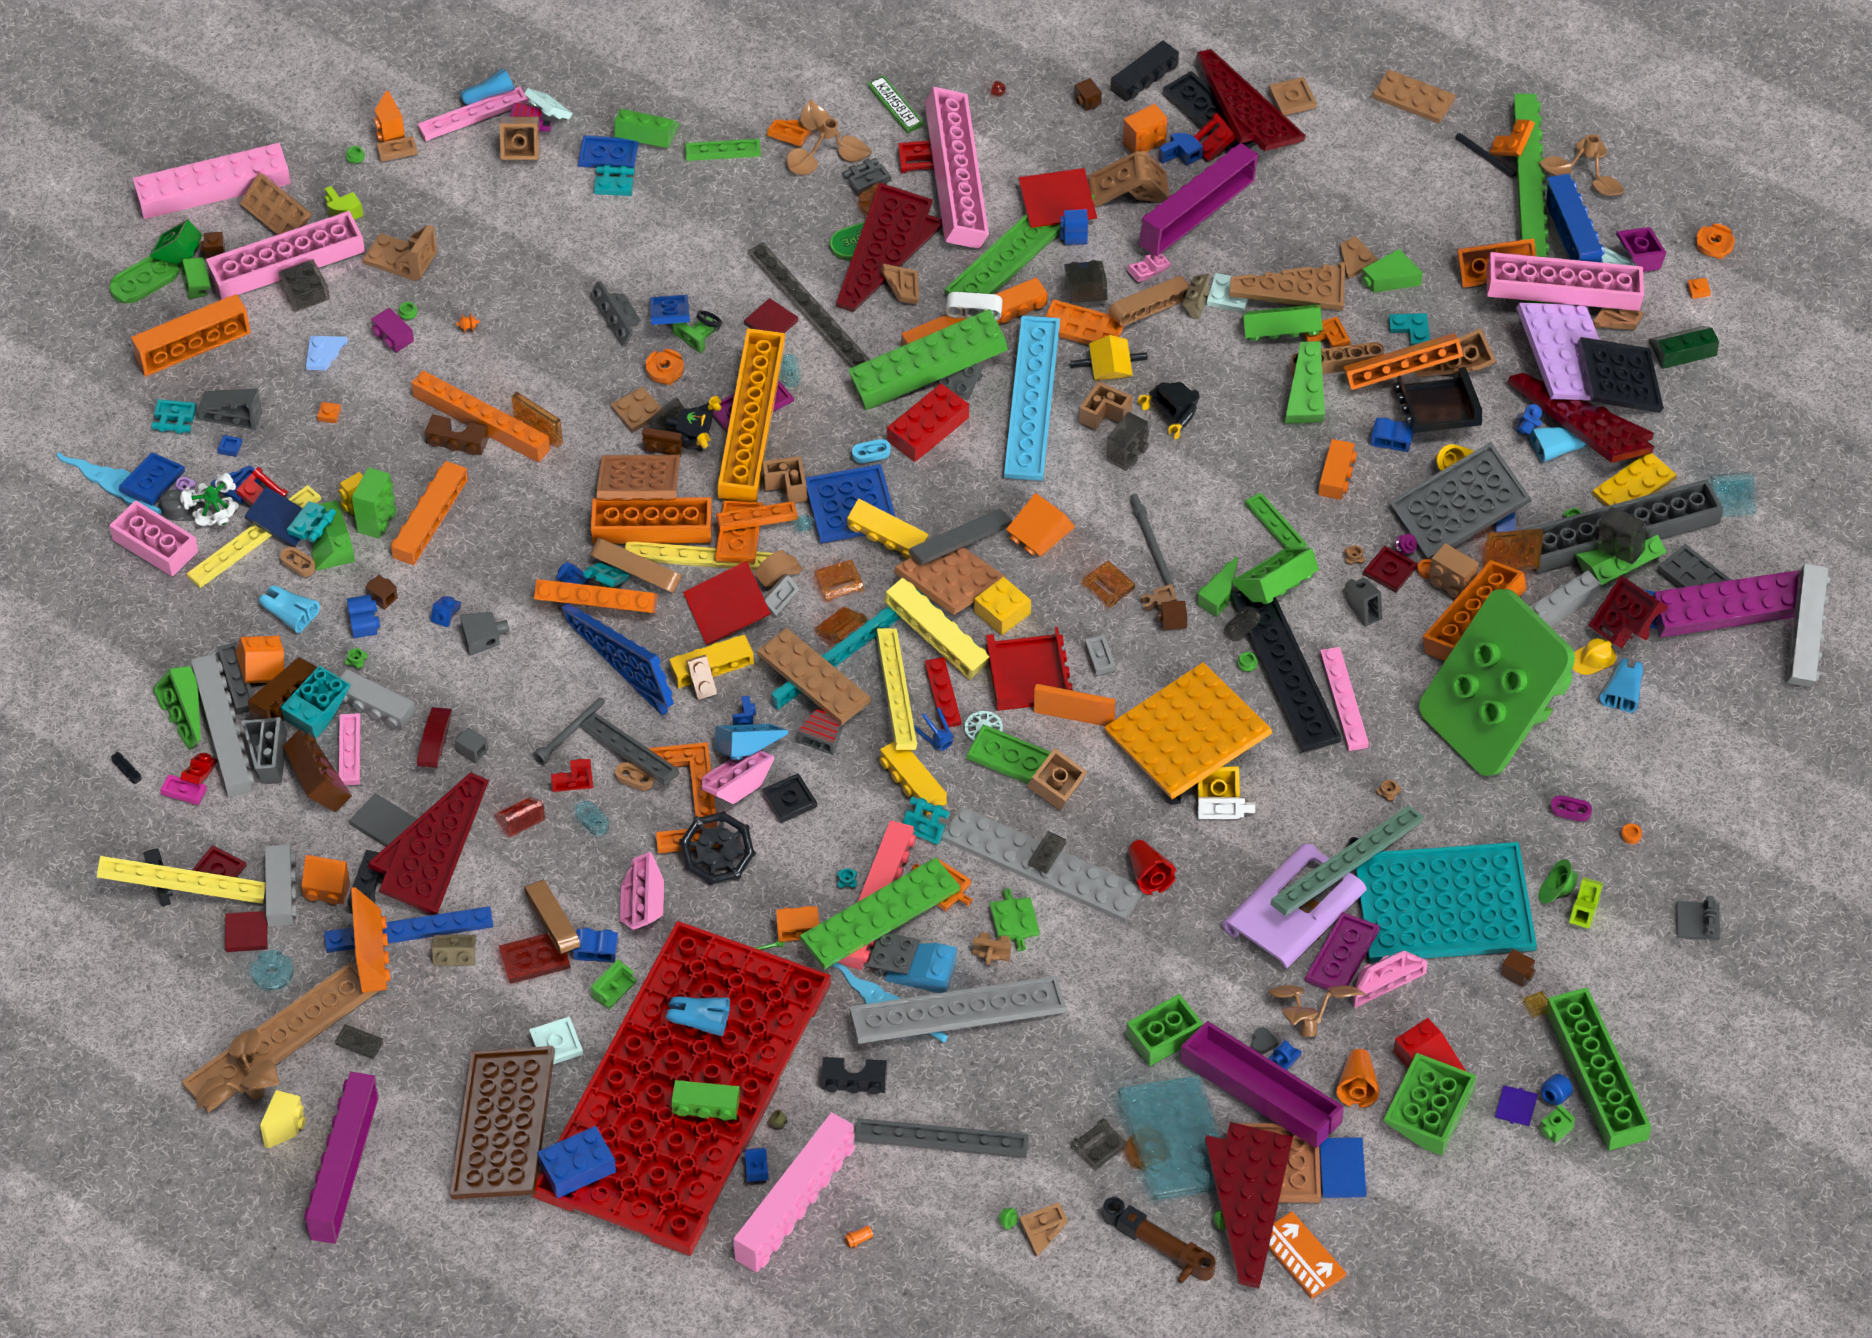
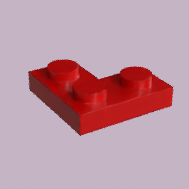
M591 759L570 760L571 772L551 774L553 792L593 788Z

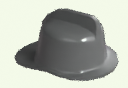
M174 489L161 496L158 508L162 510L161 516L165 519L193 521L195 520V517L192 515L193 512L199 508H204V502L199 501L195 506H189V509H185L180 499L182 491Z

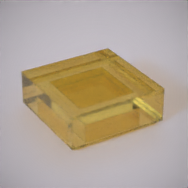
M1540 991L1525 997L1523 1003L1531 1016L1535 1018L1546 1013L1548 999L1544 992Z

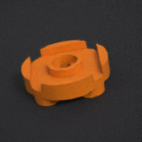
M1712 224V226L1707 228L1703 226L1697 233V250L1707 256L1722 259L1733 250L1735 236L1732 235V231L1722 224Z
M663 349L664 352L657 353L655 351L651 353L646 359V374L651 380L671 385L683 375L684 362L682 356L677 351ZM666 364L668 365V368H662V367H661V365H662V366H665Z

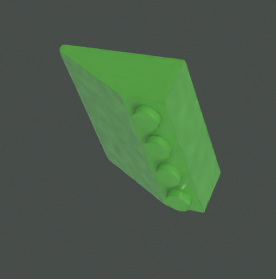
M1416 1053L1383 1122L1421 1148L1443 1156L1475 1090L1476 1075Z

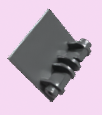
M974 364L941 378L935 382L933 388L942 383L959 397L968 401L977 380L981 381L983 377L981 373L983 366Z
M1707 896L1704 902L1677 901L1678 937L1720 940L1719 903H1716L1713 896Z
M890 933L881 936L876 941L868 967H873L875 974L879 976L885 973L886 970L908 975L920 939Z

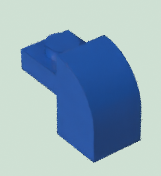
M1190 134L1170 135V142L1159 147V160L1162 164L1176 157H1179L1186 166L1202 159L1203 146Z

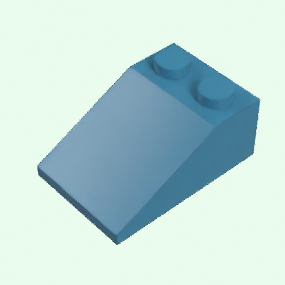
M771 723L716 725L715 750L722 752L723 756H730V759H743V756H750L786 736L788 730Z
M940 943L919 944L908 975L888 971L885 981L935 993L947 992L957 962V947Z

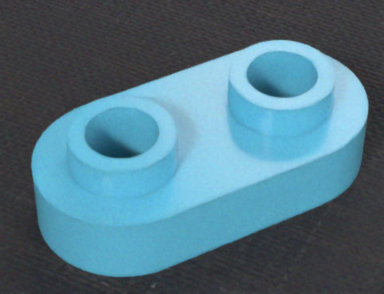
M884 439L859 443L852 448V458L857 463L882 460L889 457L891 453L890 443Z

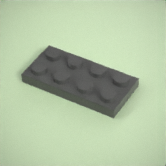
M1686 544L1658 565V571L1679 588L1731 580Z

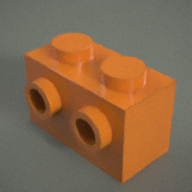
M818 906L776 910L778 942L798 941L801 934L819 925Z

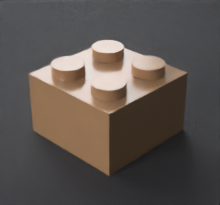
M501 117V160L539 159V117Z
M1445 543L1431 559L1429 582L1435 588H1440L1447 592L1452 598H1457L1477 576L1478 562Z
M1054 748L1031 778L1027 787L1058 810H1061L1088 772Z

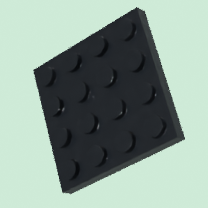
M1580 337L1577 342L1591 402L1661 413L1664 407L1650 348Z

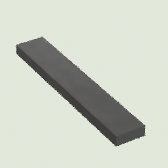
M999 508L911 547L909 554L920 565L926 564L1008 527L1012 519Z
M594 713L581 724L582 730L664 786L680 774L678 768L598 714Z

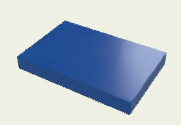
M583 135L578 167L597 168V166L604 167V165L621 167L623 165L627 166V168H635L639 142L624 138Z
M687 294L650 298L651 325L690 322Z
M152 452L119 485V491L152 506L185 472V466Z
M1363 1137L1326 1138L1319 1145L1323 1198L1366 1197Z

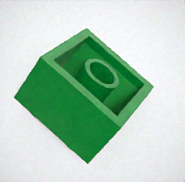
M187 219L160 235L150 253V257L179 264L182 262V259H190L194 256V251L199 247V241L203 235Z

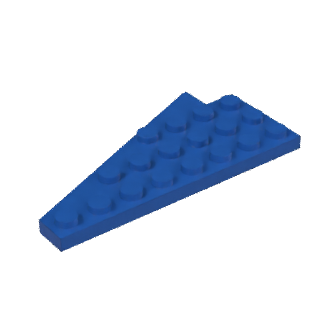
M568 603L561 607L567 623L662 716L668 712L667 708L674 704L672 699L673 693L667 686V677L661 670L659 657L655 653L649 652L645 647L637 645L633 640L627 639L623 634L617 633L610 626H605L600 620H595L588 613L585 614L578 607H573Z

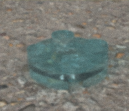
M271 950L261 953L255 963H252L251 974L254 983L261 990H277L291 983L294 968L290 957L282 955L280 951ZM272 967L277 970L275 973H268Z

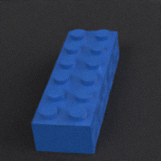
M1569 173L1547 177V208L1569 260L1603 263L1602 255L1605 254L1603 244L1599 243L1598 233L1593 230V221L1591 218H1588L1587 207L1582 204L1581 193L1577 192L1575 180L1571 179Z

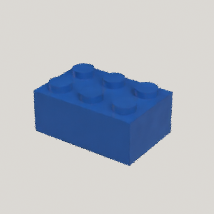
M596 1126L537 1152L539 1167L557 1199L616 1172L615 1158Z

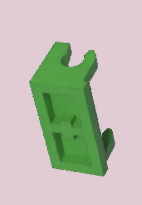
M182 259L181 274L188 300L207 296V292H199L200 290H208L211 286L204 259Z
M617 959L590 987L592 998L610 1010L637 982L636 978L632 976L634 971Z

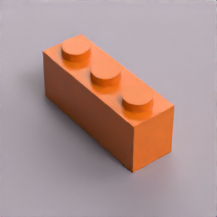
M1336 439L1331 440L1320 480L1319 496L1342 500L1343 493L1348 492L1349 482L1347 479L1352 477L1353 467L1351 464L1355 463L1357 458V452L1354 451L1355 443Z

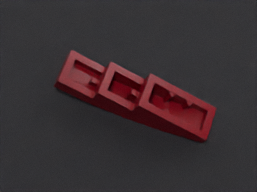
M431 708L419 748L417 766L438 768L444 743L446 744L452 709Z

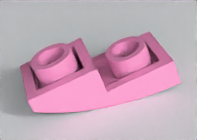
M1162 253L1157 257L1150 254L1145 256L1144 261L1130 264L1127 271L1137 282H1141L1168 269L1171 263Z

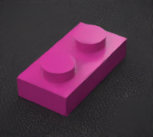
M168 774L160 789L161 795L195 805L200 804L207 791L205 784L197 785L180 780V777Z

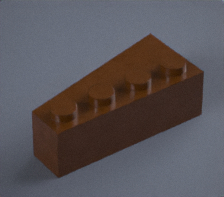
M300 657L294 660L247 700L251 720L281 717L282 721H284L281 706L313 673L317 666Z
M299 729L283 745L285 752L307 797L337 812L352 795L317 744L315 736L310 732L305 733Z

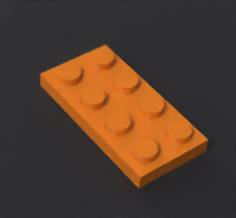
M1054 299L1045 316L1060 318L1059 337L1087 345L1108 335L1120 337L1125 327L1121 326L1110 314Z

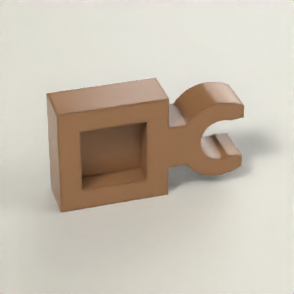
M1172 584L1154 589L1153 595L1145 594L1141 596L1142 603L1149 602L1143 604L1145 611H1150L1157 605L1160 610L1161 602L1178 601Z

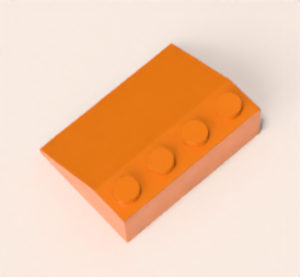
M352 887L355 953L362 993L387 990V982L391 981L390 969H386V964L390 963L389 952L385 951L384 946H388L387 933L383 934V929H387L386 916H382L380 907L356 887Z

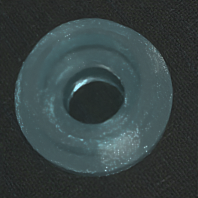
M801 515L795 520V527L798 528V531L811 530L814 518L809 517V515Z

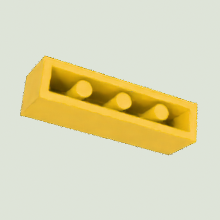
M859 498L847 518V526L852 531L865 534L871 541L883 543L887 549L896 550L907 559L912 557L909 554L910 548L927 541L929 536L924 531Z
M745 635L736 636L729 640L714 643L705 648L695 649L692 652L669 659L670 671L678 689L692 684L686 660L698 656H707L712 677L754 664L753 651Z
M895 742L880 749L879 761L881 766L890 771L892 779L895 783H900L907 797L924 798L928 803L935 806L937 804L941 806L947 804V793L911 750H896ZM923 810L926 816L931 814V812Z

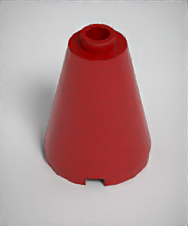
M1136 840L1129 846L1128 853L1137 885L1143 893L1153 895L1152 892L1157 890L1161 893L1173 884L1176 878V868L1173 863L1145 840Z

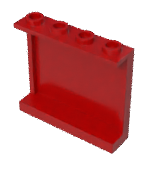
M1055 627V634L1010 640L995 641L994 634L986 635V650L989 656L988 661L997 711L1034 707L1036 684L1073 691L1072 683H1068V678H1070L1069 666L1065 667L1064 663L1067 662L1066 650H1062L1061 647L1064 646L1063 634H1059L1058 627Z

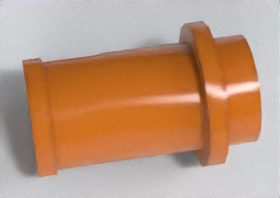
M866 1225L852 1233L850 1231L847 1232L844 1240L849 1248H856L857 1244L874 1236L871 1228Z

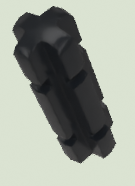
M120 752L111 756L112 762L118 766L133 784H137L142 780L141 774L135 770V767L126 758H123L124 756Z

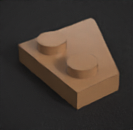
M1356 236L1340 244V251L1343 256V262H1345L1348 280L1362 273L1363 268L1378 261L1373 253Z
M883 264L881 272L898 301L917 305L919 302L918 271Z
M1603 307L1593 321V324L1596 328L1635 330L1643 319L1644 312Z
M1059 1202L1019 1217V1222L1035 1256H1039L1068 1223Z

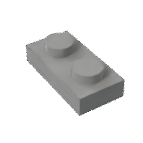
M789 575L782 576L764 596L771 616H776L800 590Z
M1105 635L1085 639V646L1095 674L1100 675L1116 671Z

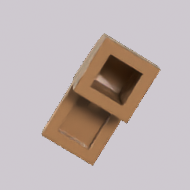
M779 550L768 556L754 574L765 587H773L782 576L799 574L803 568L794 556L787 555L784 550Z

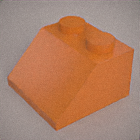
M386 91L375 108L376 118L373 119L377 129L375 135L378 142L405 138L402 114L390 92Z
M280 636L240 638L235 653L244 683H269L284 670V649Z
M306 855L301 886L303 897L310 901L320 900L332 905H344L350 887L347 862Z

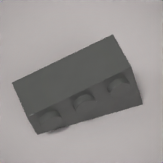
M258 388L204 391L198 406L199 419L201 421L256 430L263 413Z
M281 717L241 721L255 769L262 783L282 781L285 758L283 745L286 743L287 730Z

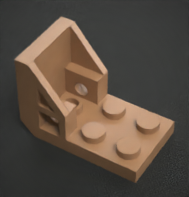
M1136 151L1089 175L1091 194L1095 196L1093 203L1096 207L1128 191L1138 200L1160 203L1166 201L1170 196L1167 172L1147 152Z
M430 225L424 226L413 233L408 242L380 233L363 258V264L414 281L421 279L438 252L435 228Z

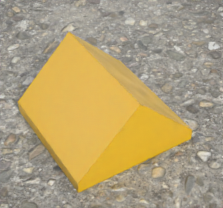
M1108 335L1089 343L1094 381L1133 377L1127 339Z
M1239 766L1221 767L1198 782V797H1240Z

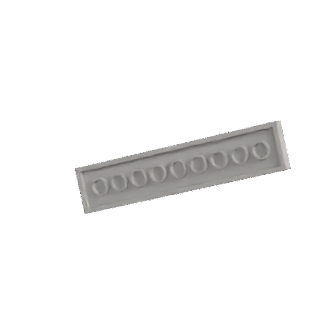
M962 806L942 835V841L1123 922H1126L1143 895L1138 885Z
M1057 976L850 1006V1015L858 1044L1066 1013V1005Z

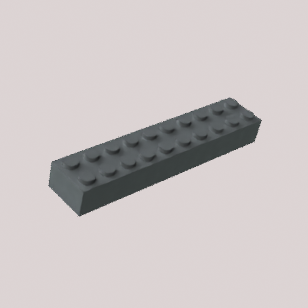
M1708 479L1525 528L1523 529L1521 544L1537 574L1577 563L1575 554L1647 540L1656 535L1660 539L1719 524L1721 523L1723 507Z

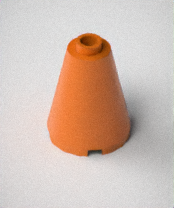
M1354 1049L1349 1053L1338 1082L1337 1096L1347 1106L1359 1104L1358 1108H1363L1377 1101L1380 1088L1369 1052L1364 1049Z

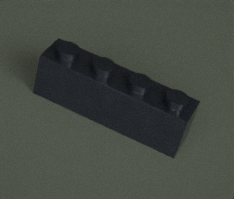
M1162 40L1111 78L1110 90L1125 102L1135 98L1143 89L1149 88L1154 81L1161 79L1165 73L1177 67L1179 51Z

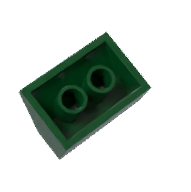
M1699 326L1649 338L1651 347L1662 369L1715 357L1719 347V340L1713 328L1707 326Z

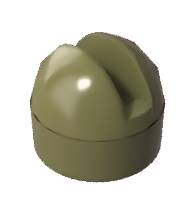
M776 1110L770 1116L768 1122L773 1127L781 1129L787 1123V1116L781 1110Z

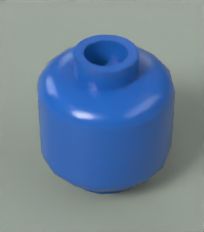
M1562 1074L1552 1075L1541 1085L1542 1097L1549 1104H1562L1573 1093L1570 1080Z

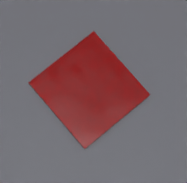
M1085 168L1018 177L1030 228L1060 224V216H1064V210L1087 209L1088 220L1097 219Z
M747 560L683 592L706 645H710L771 614Z

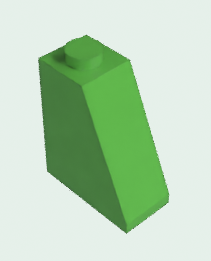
M1397 249L1363 268L1362 283L1373 293L1415 287L1422 284L1423 272L1400 249Z

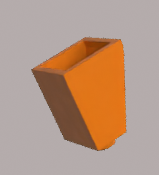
M1035 492L1006 530L1010 534L1009 538L1018 545L1021 542L1025 545L1023 549L1033 556L1035 553L1041 557L1073 530L1075 525L1062 511Z

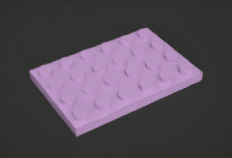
M1519 303L1516 308L1550 398L1590 400L1577 342L1580 337L1599 340L1587 306Z

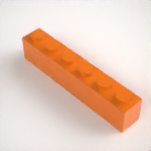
M1455 333L1346 365L1343 368L1350 389L1354 390L1463 357L1459 338Z
M445 461L442 467L438 468L434 480L430 481L427 486V491L423 496H420L415 510L410 512L408 521L401 526L399 535L391 542L390 549L394 559L415 565L468 481L467 468Z
M536 579L534 599L656 614L658 594Z

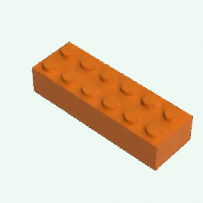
M234 294L169 322L155 326L152 329L138 333L131 337L135 360L146 377L248 335L251 332L247 309L239 296Z
M711 497L672 498L668 500L662 498H652L649 500L642 498H632L630 500L613 498L611 500L592 498V544H595L598 537L612 544H626L627 542L660 544L711 543Z
M1490 560L1422 636L1426 654L1446 661L1492 591L1510 589L1520 597L1527 590L1524 572Z

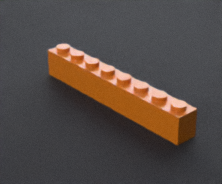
M1037 277L994 294L1000 296L1003 300L1001 317L996 321L998 325L1007 323L1011 319L1024 316L1030 311L1041 309L1047 305L1048 292ZM947 314L901 333V345L909 344L965 319L949 317Z
M424 370L411 382L414 398L466 425L471 422L488 426L490 438L538 463L550 451L548 435Z

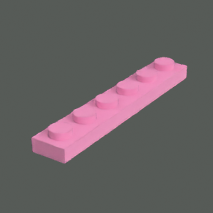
M519 86L512 91L486 98L418 123V129L425 141L512 110L514 102L524 105L528 104V98Z
M1335 647L1320 650V656L1348 751L1368 748L1369 742L1341 648Z

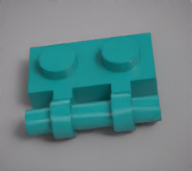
M604 165V167L597 166V174L604 175L596 176L595 195L632 196L634 180L633 177H627V175H634L635 168H627V166L623 165L621 167H611L610 165ZM610 174L620 175V177H611Z
M158 399L154 418L160 419V422H152V429L159 430V432L176 431L177 434H183V432L191 433L192 426L185 425V422L193 423L197 409L196 403ZM168 420L177 421V424L168 423Z
M308 501L287 528L288 534L302 540L308 538L309 541L314 542L317 538L321 537L323 529L331 524L336 511L332 508L326 511L324 506Z
M596 563L586 568L584 576L586 578L596 577L595 580L600 581L601 585L612 588L628 581L630 573L615 566L609 567L603 563Z
M912 797L910 804L916 806L915 811L910 809L906 811L903 824L914 826V835L937 845L940 844L946 824L939 822L940 817L948 819L950 811L945 810L941 805L937 804L935 806L930 804L924 798ZM923 810L933 813L932 817L922 815Z

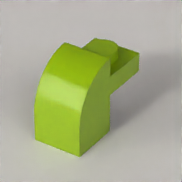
M332 186L324 188L326 195L324 201L327 205L329 217L350 211L354 220L364 216L362 203L354 192L339 197Z
M1583 877L1569 923L1590 929L1599 905L1603 882Z

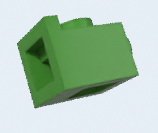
M1559 1104L1556 1110L1541 1120L1540 1130L1542 1135L1556 1143L1574 1128L1575 1117Z

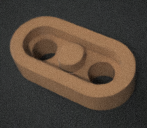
M286 547L280 553L281 563L299 576L308 577L315 572L314 560L297 548Z
M620 763L615 768L616 779L622 784L641 791L649 790L654 785V778L631 763Z

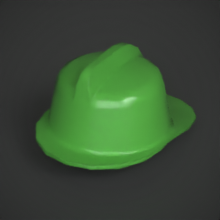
M1562 859L1553 866L1539 890L1538 899L1541 903H1549L1558 896H1566L1576 887L1578 873L1572 870L1571 862L1568 859Z

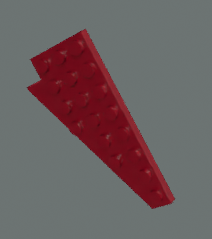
M1212 49L1197 52L1196 60L1239 143L1253 140L1260 149L1268 151L1304 141L1306 135Z
M879 182L840 290L836 307L854 312L887 281L881 272L883 264L901 267L943 227L941 218L928 215L933 199Z
M1525 373L1509 376L1507 383L1538 405L1543 411L1610 463L1653 453L1655 446L1648 442L1653 439L1654 433L1608 412L1609 410L1603 406L1597 407L1584 400L1551 399L1545 382Z
M470 772L370 860L367 867L385 875L378 892L428 914H438L489 780Z
M1230 1122L1226 1140L1206 1135L1204 1143L1237 1282L1241 1285L1259 1289L1293 1137Z

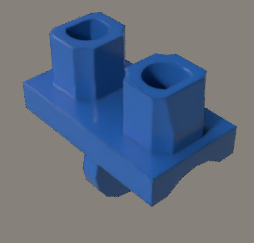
M1531 404L1525 408L1523 413L1517 414L1515 419L1519 422L1514 430L1525 436L1526 434L1530 435L1533 428L1540 427L1542 421L1539 420L1542 415L1541 408L1538 405Z
M1285 1040L1274 1049L1268 1059L1288 1070L1302 1055V1051L1294 1048Z

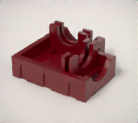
M1620 575L1588 626L1613 644L1623 648L1629 638L1633 639L1632 633L1647 640L1650 636L1649 628L1652 621L1657 615L1665 612L1668 606L1629 579ZM1602 627H1605L1610 632H1612L1613 636L1611 637L1610 635L1605 633L1602 630Z

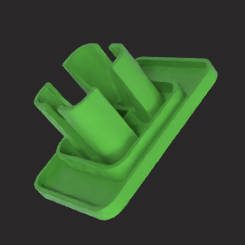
M1510 589L1494 590L1489 594L1421 697L1419 703L1420 713L1478 773L1484 776L1500 774L1534 724L1545 722L1551 715L1553 710L1546 706L1552 697L1564 695L1572 681L1571 669L1575 663L1574 651L1514 591Z

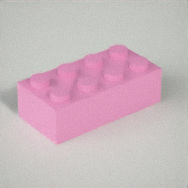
M136 500L109 525L113 541L171 577L198 552L195 536Z

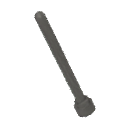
M598 698L546 747L543 746L536 749L532 753L534 760L541 765L548 762L551 752L602 707L605 700Z

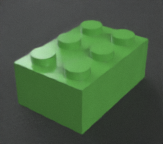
M368 467L352 495L358 533L380 539L382 533L387 531L390 519L395 517L397 507H395V495H393V483L391 482L390 473Z
M1179 993L1126 1023V1037L1150 1067L1181 1050V1046L1203 1023Z

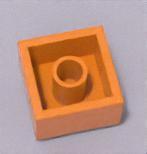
M1155 103L1124 118L1123 144L1131 153L1136 151L1148 152L1155 147L1162 146L1166 142L1167 116Z

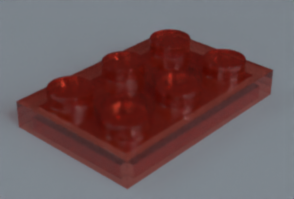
M548 933L499 945L510 984L571 968L567 952L560 954Z

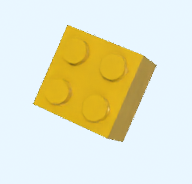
M1003 576L974 598V612L1002 636L1031 614V599Z

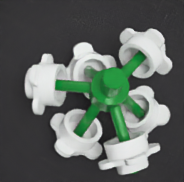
M228 473L215 476L216 489L213 486H206V484L201 483L198 485L199 490L197 494L194 490H190L189 487L182 491L180 499L185 509H189V506H195L199 501L205 503L204 508H199L192 514L195 517L196 524L201 526H211L215 523H218V526L226 525L229 522L228 518L233 516L235 510L238 509V503L233 502L231 497L223 499L218 497L219 491L226 493L229 489L234 490L236 488L233 479ZM213 505L217 513L212 515V512L208 510L209 506Z

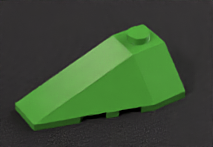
M334 500L319 504L324 506L326 511L330 508L334 509L336 514L333 516L331 524L323 529L321 537L313 542L312 557L315 562L316 571L355 562L353 546L338 501Z
M191 666L172 668L155 684L153 690L159 706L162 710L166 709L170 714L169 721L176 723L178 726L177 733L188 750H190L201 740L196 676L193 674Z

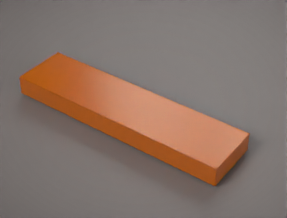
M794 501L716 513V519L720 532L798 520V514Z

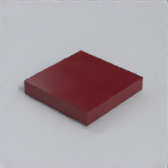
M769 298L744 320V325L750 329L785 333L798 322V316Z
M1384 545L1364 569L1363 575L1397 593L1417 569L1418 563Z
M212 845L192 871L237 878L247 864L245 861Z
M266 911L225 914L226 952L268 950Z

